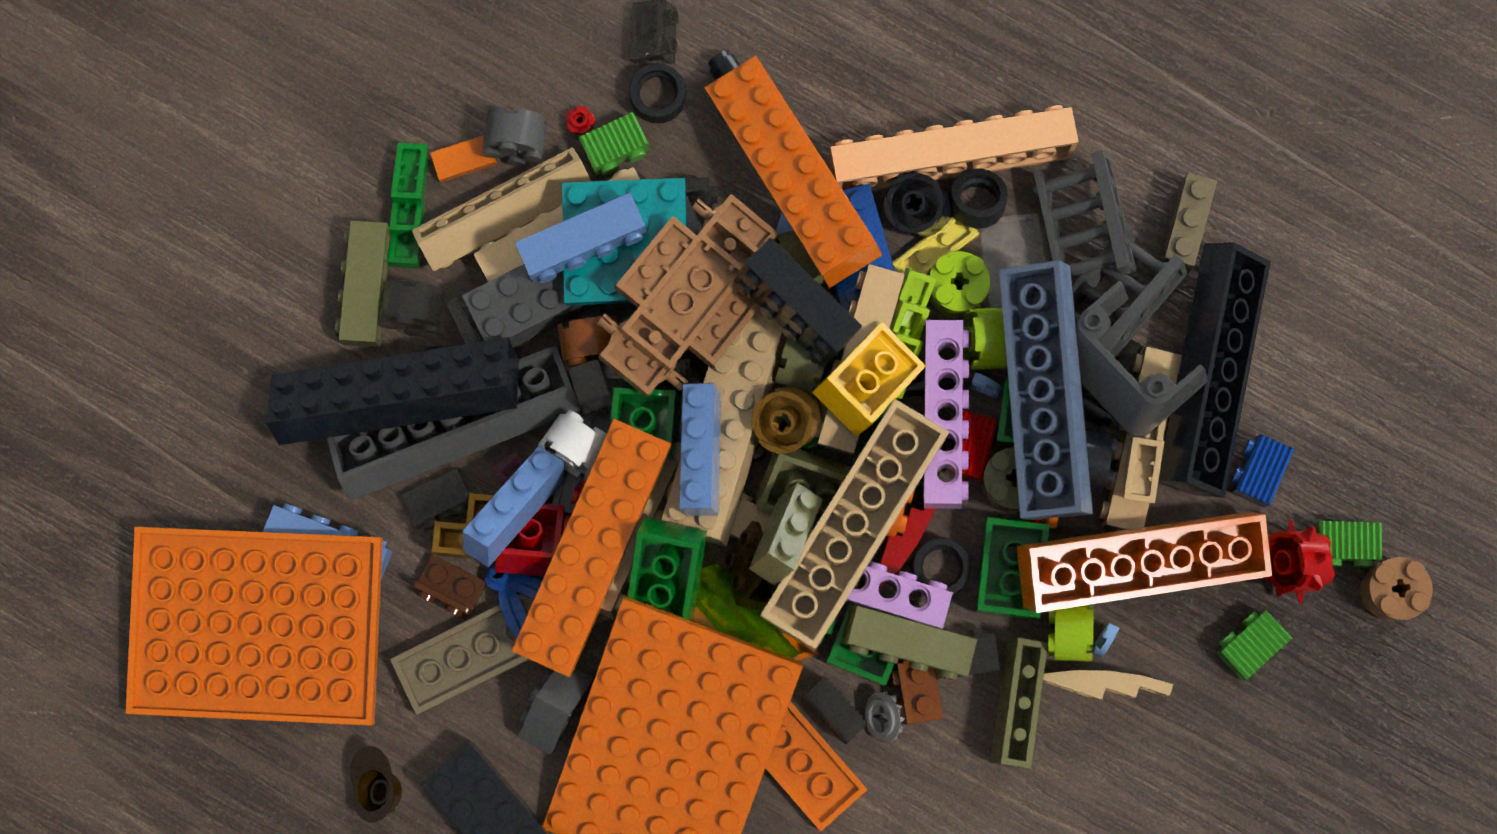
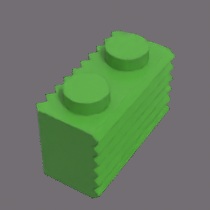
M633 112L579 137L580 144L595 175L600 173L603 176L612 174L619 169V164L628 160L630 163L640 161L646 156L645 152L650 150L649 144Z
M1318 521L1313 524L1318 534H1324L1330 539L1332 567L1342 566V561L1354 562V567L1371 568L1373 567V562L1382 560V523Z
M1255 610L1252 611L1241 621L1244 627L1237 634L1231 631L1219 641V645L1222 648L1216 654L1241 681L1249 679L1292 639L1267 610L1261 611L1259 614Z

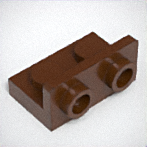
M432 554L419 580H415L412 586L419 589L417 596L431 603H434L437 598L447 603L444 608L445 610L461 618L463 612L470 616L472 615L487 584L486 581Z

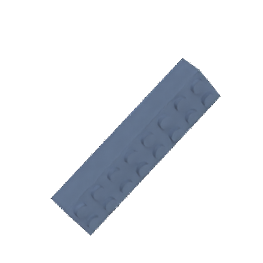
M1057 260L999 269L1020 518L1039 520L1093 514L1070 266Z

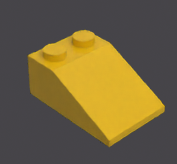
M881 322L812 393L857 437L885 411L926 365Z

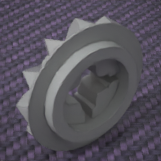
M887 692L871 695L864 709V718L868 731L876 740L883 743L897 740L898 734L903 732V727L900 723L905 720L900 715L902 706L896 704V696H890ZM884 713L885 715H888L889 720L887 721V719L883 718V716H880V714Z

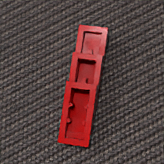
M911 507L902 536L888 537L880 562L881 565L887 567L886 572L895 575L898 573L920 541L936 508L923 507L921 511ZM883 582L879 585V593L889 582Z

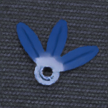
M493 564L485 574L486 584L491 590L499 592V602L504 619L511 632L518 638L527 615L517 593L534 601L543 580L504 573L503 577L495 579L500 573L495 572V564Z

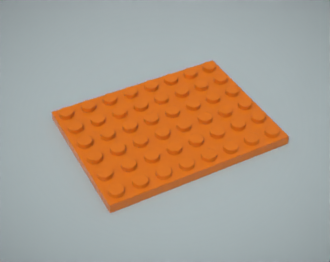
M135 527L125 714L374 725L383 537Z
M625 596L620 605L543 826L554 834H741L804 663Z

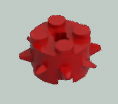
M1289 519L1287 531H1278L1270 534L1269 552L1272 576L1264 577V579L1272 582L1278 597L1285 593H1295L1299 605H1302L1304 593L1320 591L1325 584L1332 582L1334 570L1332 568V554L1330 550L1331 542L1326 535L1318 534L1314 526H1310L1303 531H1297L1292 519Z

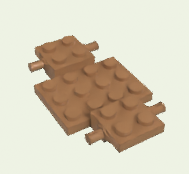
M732 194L729 195L721 206L714 210L700 199L692 206L691 209L705 219L702 230L698 235L672 216L614 287L615 290L633 303L637 310L627 321L620 325L607 316L606 313L597 322L598 325L611 334L608 345L598 358L645 397H648L653 389L665 379L679 391L683 389V384H687L688 380L678 374L674 368L677 360L687 348L708 366H714L760 307L752 298L748 299L739 292L734 280L743 264L770 237L774 239L778 232Z

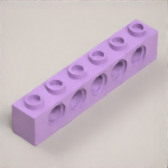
M926 320L925 417L949 431L947 438L955 442V447L951 451L939 449L924 473V508L962 509V500H968V482L962 481V469H968V451H962V439H968L969 420H962L963 408L969 409V390H963V378H969V360H963V348H969V330H963V320ZM944 348H951L955 351L956 355L950 360H944L939 356V352ZM943 378H951L955 381L956 385L951 390H943L939 387L938 383ZM943 408H951L956 415L952 420L944 421L938 416V413ZM944 468L951 469L955 473V478L950 482H942L937 476L938 472Z
M870 562L862 574L866 579V585L861 589H853L846 600L848 603L943 629L953 592L947 591L948 585L929 580L927 585L916 581L917 576L914 574L899 571V574L895 575L886 572V566ZM883 582L892 583L896 589L895 596L889 599L883 598L878 591L879 585ZM919 591L924 594L926 603L923 607L915 608L910 604L909 594L911 592Z

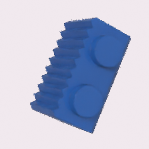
M1259 434L1254 440L1249 439L1242 452V456L1246 457L1241 468L1237 466L1231 477L1230 483L1234 485L1231 493L1264 508L1270 506L1294 449L1263 434Z

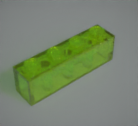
M717 563L701 569L696 606L720 632L791 659H795L800 654L776 627L760 618L761 611L736 605L728 575Z

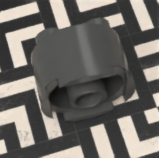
M507 107L490 109L486 119L482 155L488 158L507 159V164L516 167L525 166V161L540 162L543 156L547 127L545 117L534 111L517 108L516 113H506Z

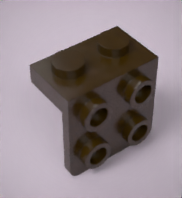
M751 521L747 528L742 531L732 548L727 551L723 560L736 605L763 611L772 594L768 581L749 569L763 536L760 522Z

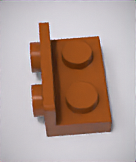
M909 661L897 662L895 664L896 669L891 671L893 687L900 689L901 700H897L896 704L902 706L900 715L905 718V725L943 719L935 669L928 667L927 672L909 668Z

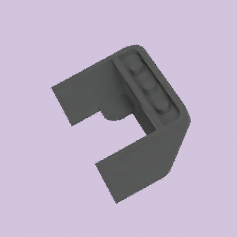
M1118 281L1089 306L1076 322L1080 379L1084 388L1129 435L1144 437L1208 382L1205 368L1199 364L1177 385L1163 374H1152L1139 384L1108 352L1099 340L1110 329L1109 316L1129 300L1124 285Z

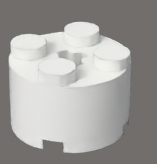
M568 410L566 414H560L538 446L544 450L547 448L554 456L563 460L565 471L576 477L583 473L585 474L584 480L587 481L607 434L597 427H594L592 430L582 423L584 420L580 415L572 410Z

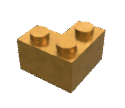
M469 493L466 524L435 521L432 553L437 556L475 559L463 552L462 531L494 495Z

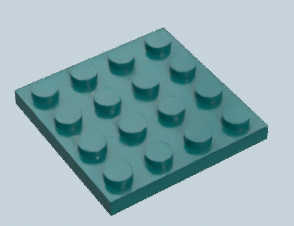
M685 178L562 183L563 221L631 193L648 233L643 236L640 242L634 245L626 246V244L614 248L615 251L604 258H597L595 256L586 260V264L579 269L573 271L563 270L565 306L631 303L614 287L672 216L687 227Z

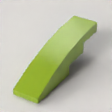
M905 268L904 279L889 329L918 357L924 343L920 340L930 313L926 306L937 279L933 276ZM906 388L899 394L897 398L903 399Z

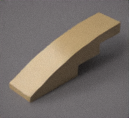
M1138 375L1137 382L1140 384L1148 376ZM1166 419L1144 437L1129 436L1123 499L1155 503L1164 447L1163 435Z
M1072 670L1044 673L1043 677L1044 683L1097 701L1103 699L1105 690L1133 699L1136 698L1139 689L1167 697L1170 696L1173 684L1157 679L1114 671Z

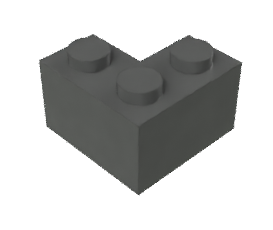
M576 666L571 677H567L549 668L541 682L543 687L541 688L537 685L528 699L532 706H527L519 720L523 726L518 737L551 755L563 738L573 715L586 698L595 677Z

